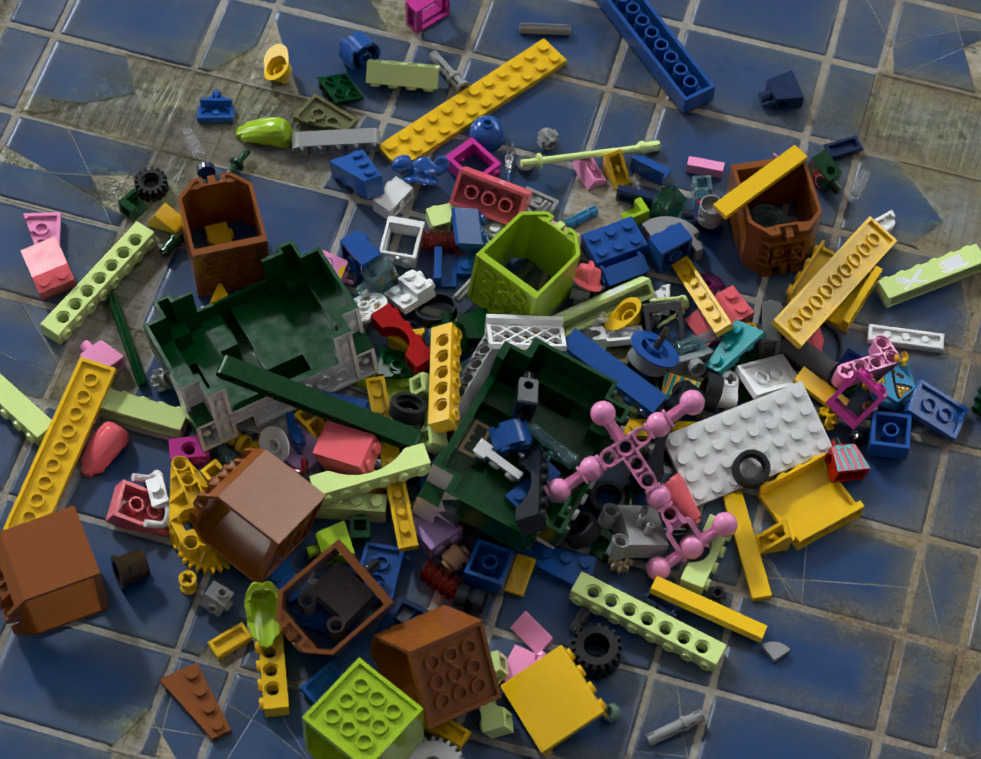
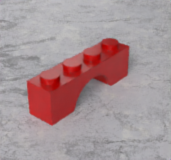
M388 303L371 314V325L381 337L394 336L406 342L409 348L405 353V365L414 375L430 369L431 347H427L424 344L421 335L413 331L408 321H404L397 308H393Z

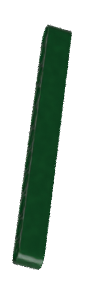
M224 355L216 372L217 377L325 420L374 434L379 441L402 450L421 444L424 435L422 431L231 356Z

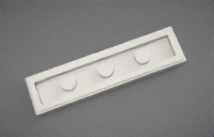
M869 324L867 343L872 344L876 336L884 335L891 341L894 347L943 353L944 334Z

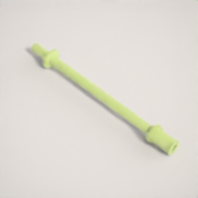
M656 140L650 142L639 141L637 145L547 157H542L540 153H537L536 158L520 160V166L537 165L538 169H542L543 164L603 157L604 154L619 148L623 154L637 152L638 154L645 155L650 152H660L661 146H658L660 141Z

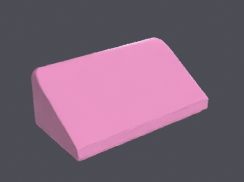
M689 156L686 172L722 179L725 163Z
M593 158L573 160L572 166L587 190L607 183L606 178Z
M527 611L510 627L534 653L544 652L553 644V637Z

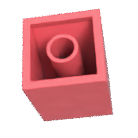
M326 421L312 454L325 471L344 475H362L371 473L374 469L376 460L382 450V444L374 434Z

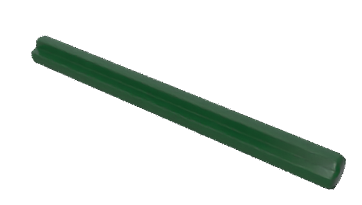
M115 292L108 293L106 296L137 386L139 388L147 386V379L117 294Z

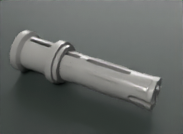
M434 50L429 54L428 58L435 65L440 66V71L445 75L447 83L455 88L457 94L470 86L469 82L461 77L460 72L454 71L438 51Z

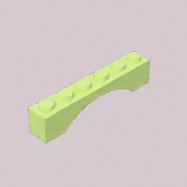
M424 443L404 448L400 455L390 464L371 473L344 475L325 471L311 475L309 478L310 483L326 495L322 503L326 505L334 500L347 499L352 495L367 493L379 487L384 488L392 483L405 482L409 478L425 476L430 472L431 462Z

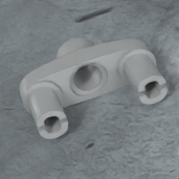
M697 340L694 343L696 351L679 356L678 364L673 368H667V370L675 375L690 373L693 377H700L705 373L706 363L714 351L703 340Z

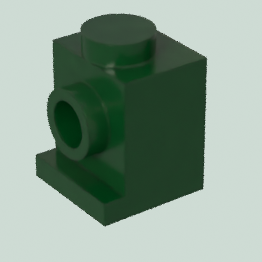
M362 514L350 516V539L353 547L365 546L366 541L371 542L370 516Z

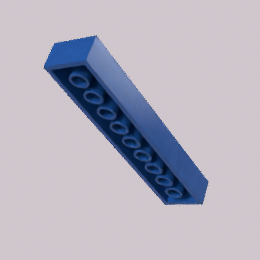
M595 0L683 114L713 100L714 84L647 0Z

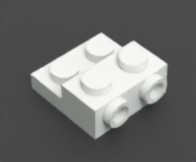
M413 269L398 277L399 284L384 293L387 300L405 315L436 297L434 282L430 278L426 280L421 271L416 272Z

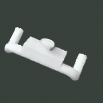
M154 470L149 475L133 473L131 476L132 481L146 483L152 507L165 509L162 521L145 519L144 527L156 529L167 527L170 497L163 473L159 470Z

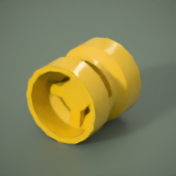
M237 428L239 436L225 443L229 446H234L239 453H243V450L250 446L252 437L243 434Z

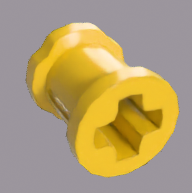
M190 570L181 572L178 577L181 592L185 595L194 594L198 587L196 574Z

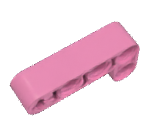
M878 335L868 349L869 356L840 364L831 378V383L839 389L860 367L863 370L867 369L874 379L883 377L898 364L894 360L898 352L886 336ZM857 377L848 387L863 382Z

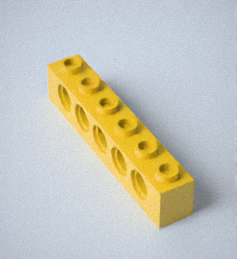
M452 322L431 328L428 425L437 434L457 429L458 420H460L459 388L461 387L459 377L461 371L460 355L462 351L460 340L462 339V333Z
M280 630V635L277 636V639H274L272 646L265 648L261 647L259 642H255V653L260 654V660H256L257 673L261 672V679H258V690L263 691V698H259L260 710H264L265 717L290 715L283 633ZM268 654H274V655H275V656L272 657V658H267V657H265V656L268 655ZM270 672L276 673L273 677L267 676ZM271 691H277V692H278V693H277L276 695H274V696L269 695V693H270Z

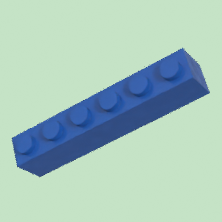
M575 328L566 338L567 350L562 352L618 381L615 387L618 390L617 395L622 398L625 404L635 407L641 416L649 417L651 414L659 412L664 406L667 399L664 393Z

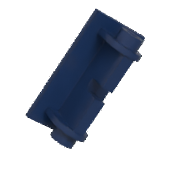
M652 585L647 593L644 592L642 594L641 602L675 619H678L684 609L649 593Z

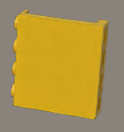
M822 240L820 245H815L812 257L806 259L803 271L797 273L794 280L796 282L794 285H789L786 291V295H788L786 303L789 304L835 254V252L824 247L825 240ZM875 266L873 271L870 270L824 322L847 332L880 280L883 269Z
M825 453L819 456H812L808 462L797 464L791 471L783 472L776 479L770 482L766 481L759 487L757 497L776 523L784 519L787 520L792 536L791 543L797 551L863 514L865 506L861 501L855 502L841 482H830L826 462L824 461Z
M562 644L500 685L540 752L545 757L553 753L552 748L600 716L608 717L605 711L608 707L602 698L597 699L594 694L597 690L592 682L589 681L587 683L584 678L587 675L580 664L577 666L573 661L576 657L571 649L568 648L566 650Z

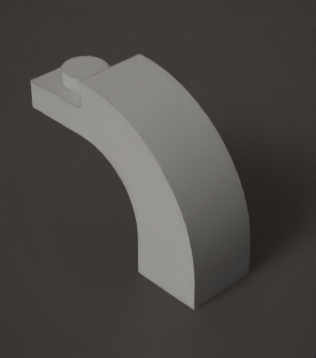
M662 216L642 223L641 233L646 242L649 243V238L654 233H660L668 226L681 222L693 237L691 257L694 261L702 258L703 245L698 240L699 231L689 222L676 217Z

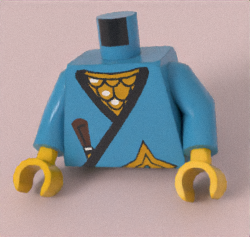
M906 351L901 352L902 359L899 354L894 357V360L901 365H896L876 382L877 384L881 383L884 385L888 396L878 405L879 407L897 411L903 405L906 407L916 384L910 366L906 363L909 359ZM863 383L862 389L865 391L869 390V395L873 401L877 400L878 397Z

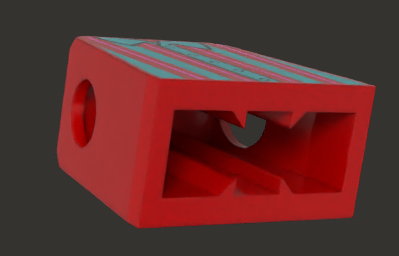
M839 437L830 441L832 446L825 456L830 482L864 480L871 468L855 444L844 445Z

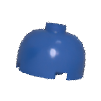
M488 115L481 116L471 124L469 138L473 137L488 152H493L502 146L505 140V130L503 124L497 118Z

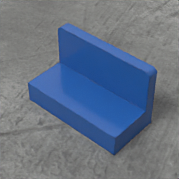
M642 154L631 158V171L660 186L663 185L671 174V169Z
M435 247V288L455 289L457 256L442 255V247Z

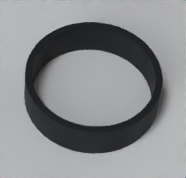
M435 293L436 297L417 307L415 313L418 323L430 329L432 325L442 324L441 318L428 319L419 314L424 307L433 303L451 305L453 309L450 313H452L454 321L457 317L456 301L452 296L445 293Z

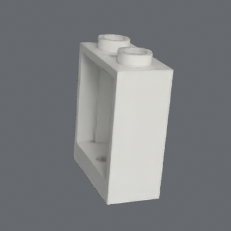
M388 216L380 246V252L386 265L393 264L404 268H416L425 233V222ZM391 233L417 237L413 255L387 251Z

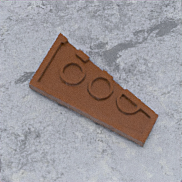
M197 662L159 679L164 688L166 687L172 697L182 705L188 715H191L197 725L212 741L232 733Z

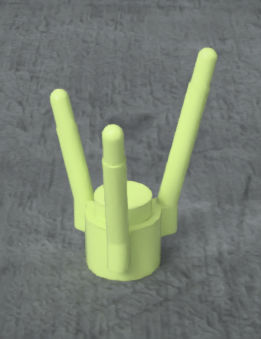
M686 295L649 300L650 303L680 300L683 315L685 310L689 308ZM676 313L659 323V326H656V328H660L675 319Z

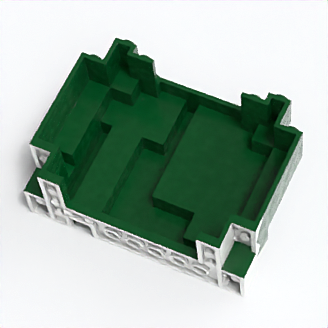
M293 239L275 247L277 253L261 260L266 279L199 309L196 308L191 291L176 298H172L171 294L152 301L157 319L144 324L150 348L176 392L181 408L190 422L193 434L203 452L238 437L236 424L251 417L257 428L286 415V412L297 410V408L217 377L216 372L224 355L237 358L321 392L323 390L334 393L379 372L375 349L364 333L359 307L320 247L302 254Z
M534 337L526 352L507 341L503 343L495 357L490 373L445 450L442 448L433 462L428 478L419 492L412 509V513L431 523L434 522L436 517L457 527L460 521L466 522L522 554L525 553L527 548L531 549L536 540L552 549L556 547L557 543L561 545L571 528L568 525L570 520L575 521L580 511L577 509L578 505L585 503L596 481H588L589 484H586L584 481L573 488L570 497L568 496L564 503L556 504L547 498L549 508L546 510L548 514L546 529L523 536L515 521L516 510L504 499L505 495L516 487L519 482L516 480L512 482L504 476V471L500 468L495 470L488 464L489 460L484 462L478 457L474 460L458 450L474 422L478 420L489 427L494 426V429L500 427L499 423L511 420L514 390L517 381L523 372L533 373V379L539 381L538 402L531 422H527L533 439V444L528 448L541 444L543 451L548 452L550 463L561 472L559 478L565 480L578 471L576 467L580 466L584 458L595 456L596 454L599 456L614 441L605 426H599L592 421L590 416L592 406L599 401L610 402L616 411L614 420L622 432L630 419L628 413L631 409L614 399L618 392L615 389L618 381ZM477 425L474 430L475 435L470 436L469 439L471 441H467L463 449L473 454V449L481 440L480 438L485 436L487 430ZM489 435L486 441L493 446ZM518 452L510 453L509 457L503 458L522 472L518 464ZM605 453L603 456V460L605 457L609 459L611 453Z

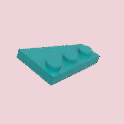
M736 319L733 323L734 328L726 333L706 363V368L719 375H723L739 361V357L744 352L752 350L754 348L753 345L760 338L763 340L767 336L765 331Z

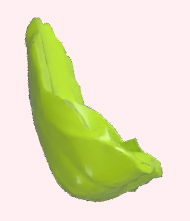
M264 117L247 121V123L239 126L234 131L235 137L240 138L243 143H258L278 148L289 147L292 144L291 136L294 133L289 122L280 117Z
M271 581L263 583L253 582L248 588L244 600L250 636L255 641H258L261 647L265 648L272 646L274 639H277V636L280 635V629L278 628L280 625L276 621L278 589Z

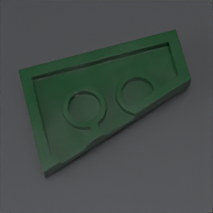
M381 347L378 362L379 372H377L376 377L384 375L385 379L412 378L415 375L405 365L406 352ZM430 369L425 371V373L430 374Z

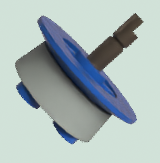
M665 326L660 335L648 331H636L632 334L630 339L632 348L628 352L627 359L639 370L641 375L645 377H661L665 374L667 368H673L678 364L679 355L677 351L666 341L669 335V327Z

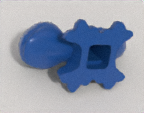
M400 155L392 162L393 171L411 173L404 177L405 182L437 185L438 178L435 177L443 175L449 167V160L444 155L437 157L434 162L428 157H420L412 161L410 156Z

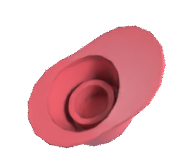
M592 260L588 264L581 263L576 269L574 282L583 289L599 292L602 289L600 283L602 271L594 266Z

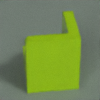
M639 197L634 200L633 208L622 212L621 217L625 219L632 216L638 226L649 220L650 210L642 198Z

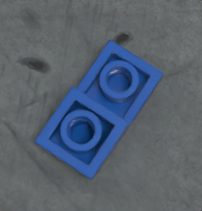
M286 412L288 436L291 445L298 455H302V447H306V436L302 435L298 420L294 418V412Z

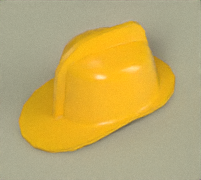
M276 44L270 47L264 56V76L267 80H274L275 82L285 84L287 78L292 73V66L289 62L287 48L282 44Z
M636 297L626 298L621 301L607 316L609 321L604 323L605 328L615 331L626 326L638 325L642 319L640 311L641 301Z

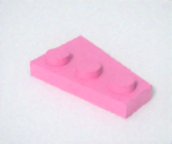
M61 212L23 213L34 245L52 237H56L59 245H61Z

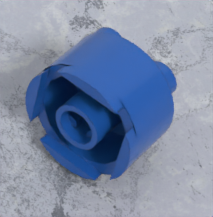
M361 30L350 35L348 38H343L339 44L340 59L352 71L358 74L367 71V61L369 59L376 60V58L379 59L381 51L379 46Z
M520 418L507 420L499 423V428L494 429L493 426L489 429L494 451L502 458L509 457L510 453L528 449L533 444L526 419L521 422Z

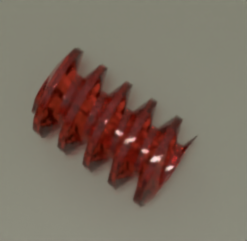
M423 228L422 247L424 251L427 250L428 246H430L431 252H434L435 247H442V249L444 247L446 253H449L452 248L453 253L456 254L459 247L455 244L454 230L448 235L446 229L440 234V230L437 228L434 234L432 228H429L427 233L425 228Z
M429 558L420 571L419 580L421 582L426 581L427 586H432L434 591H438L440 595H445L447 600L452 599L456 595L460 583L463 584L464 580L457 583L459 578L457 575L451 579V571L444 574L446 568L443 566L438 570L439 563L436 562L432 565L433 559Z

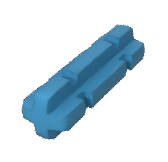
M595 205L588 207V210L584 209L573 215V218L571 216L565 219V224L567 228H573L575 224L579 225L589 220L590 217L597 216L599 211Z

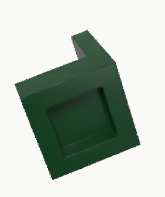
M134 188L118 201L120 212L132 222L148 210V206L138 199L137 191Z
M602 528L598 541L592 547L589 554L606 564L609 557L607 549L614 534Z

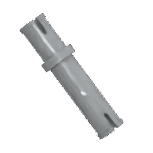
M700 709L689 715H682L678 717V720L644 735L649 747H652L680 732H687L691 727L705 722V716Z

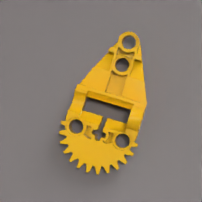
M176 456L171 461L168 527L172 546L178 550V558L183 557L182 564L189 562L188 569L195 566V572L197 573L200 569H203L204 575H206L208 570L214 575L215 569L223 573L222 567L229 570L230 563L200 541L195 529L186 531L183 526L191 523L189 515L192 510H195L198 514L200 513L193 505V501L208 486L206 485L207 481L186 457Z

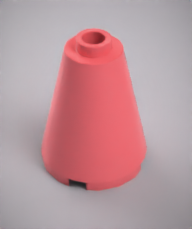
M677 473L662 485L669 489L673 502L672 505L684 517H690L697 526L701 522L699 520L701 514L683 476ZM668 508L665 510L670 516L674 517V509ZM688 523L682 524L686 528L689 527Z

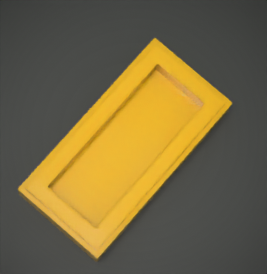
M517 553L504 592L524 597L536 559Z
M243 622L208 641L207 644L219 661L251 642L253 638Z

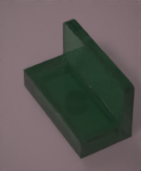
M675 185L662 187L650 209V219L662 216L678 218L687 198Z

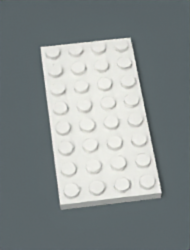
M802 381L669 433L665 443V449L676 473H680L683 476L697 507L721 498L728 493L745 488L735 481L731 469L733 461L745 450L755 449L767 456L771 467L768 477L770 478L792 469L797 464L808 462L814 455L827 454L832 446ZM746 458L740 464V472L746 479L755 480L761 476L762 466L756 459Z

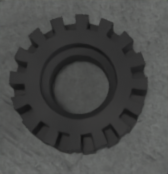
M146 167L144 172L142 170L138 171L139 175L136 174L134 179L138 197H141L142 200L146 198V202H150V199L156 202V198L161 200V195L163 197L166 196L168 180L163 170L160 171L157 167L155 170L153 167L147 170ZM150 181L158 182V185L152 188L144 186Z

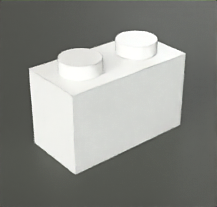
M395 176L392 181H388L384 186L385 194L373 198V211L385 219H388V216L395 217L413 199V187Z

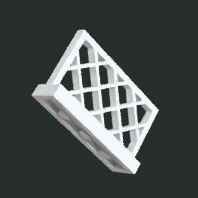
M486 314L485 334H487L489 349H500L503 343L507 341L522 350H527L534 337L560 351H566L567 344L563 329V317Z

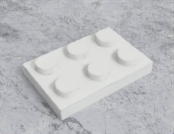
M783 354L741 364L735 369V372L753 399L794 384L792 381L797 376Z

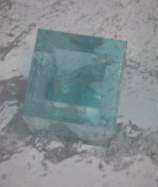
M711 175L692 176L691 195L692 202L694 203L695 199L703 198L713 193Z

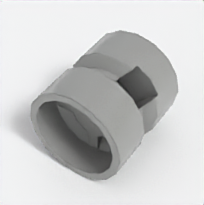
M709 194L701 199L698 222L702 227L713 229L720 225L722 216L712 208L713 204L721 199L719 196Z

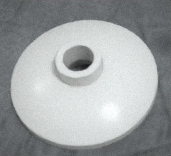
M269 426L261 432L259 438L260 449H267L282 462H285L289 455L290 446L283 430L276 426Z

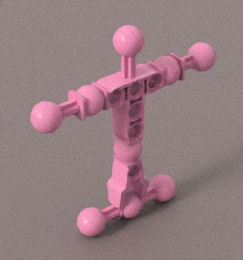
M696 390L684 392L681 395L680 404L668 412H665L663 409L661 410L662 412L651 414L646 423H643L644 426L637 427L624 435L614 420L616 416L614 406L607 401L595 403L590 411L592 421L599 426H605L615 442L605 448L599 456L596 454L595 456L584 458L580 466L576 467L578 471L565 480L561 478L553 479L547 485L548 499L553 503L561 504L566 502L568 496L570 497L573 488L584 481L586 484H589L588 481L599 480L603 476L604 471H607V467H612L623 460L639 485L645 489L644 492L648 505L656 509L658 513L660 512L661 518L667 527L665 535L675 549L674 552L665 558L655 556L647 562L646 573L651 580H655L656 576L666 579L670 575L671 567L680 561L686 563L687 559L699 558L704 551V547L710 548L709 542L718 536L730 537L738 528L736 517L731 513L722 512L714 518L713 526L701 533L690 517H684L672 505L673 502L669 489L657 481L655 474L639 452V449L648 444L651 438L655 439V437L667 435L671 426L675 427L673 422L683 415H696L703 410L705 399ZM640 430H644L648 434L645 441H639L636 438ZM624 441L631 444L628 452L620 450V444ZM607 452L614 455V460L611 463L603 461V456ZM634 458H639L642 461V465L638 469L631 467V461ZM645 475L653 477V482L650 485L642 483V478ZM668 508L675 510V515L671 519H667L664 516V512ZM688 523L695 534L684 536L678 545L671 533L675 529H680L682 524Z

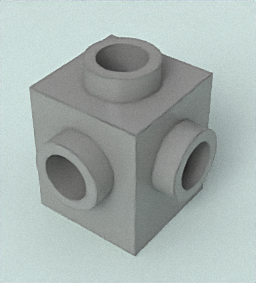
M213 581L199 605L220 617L223 611L228 612L232 606L233 601H231L234 592Z

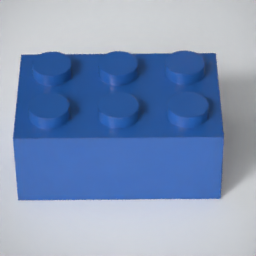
M632 216L581 234L580 248L588 262L592 260L597 268L599 265H603L606 268L636 256L635 252L640 251L644 257L647 255L648 244Z

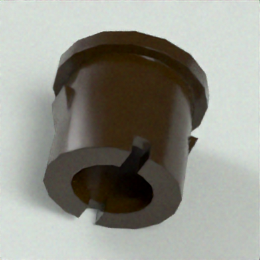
M142 549L120 556L116 554L110 556L113 573L121 590L126 589L128 584L150 577L149 565Z

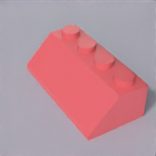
M465 166L459 170L449 204L460 208L479 209L485 214L486 218L507 225L521 211L528 210L533 191Z

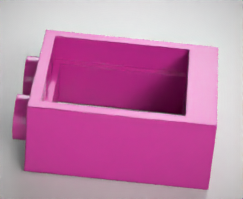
M406 0V24L416 34L420 33L450 15V0Z
M473 137L446 155L449 160L447 170L456 178L460 168H463L460 164L474 153L489 166L483 173L496 178L501 175V163Z
M861 367L825 402L852 429L859 425L888 396L885 386L881 383L877 384L872 379L873 375L867 369L863 370ZM857 377L878 397L859 417L838 398Z

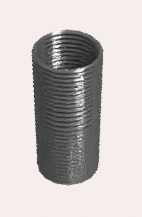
M786 337L780 344L779 351L792 361L794 360L800 366H805L825 382L831 378L839 365L837 361L823 353V351L821 352L820 349L811 345L808 341L800 349L796 348Z

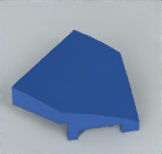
M217 89L208 98H201L200 105L198 106L197 123H234L232 99L225 98Z

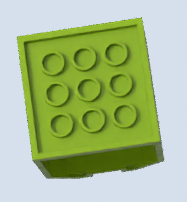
M521 211L476 254L467 298L481 309L487 308L488 314L506 313L508 315L551 316L570 295L581 255L577 232L570 227L564 232L566 224L562 221L555 225L552 224L551 221L555 216L548 211ZM512 258H527L552 278L539 291H536L504 266Z
M358 658L302 717L305 749L313 759H407L424 741V709L361 658Z

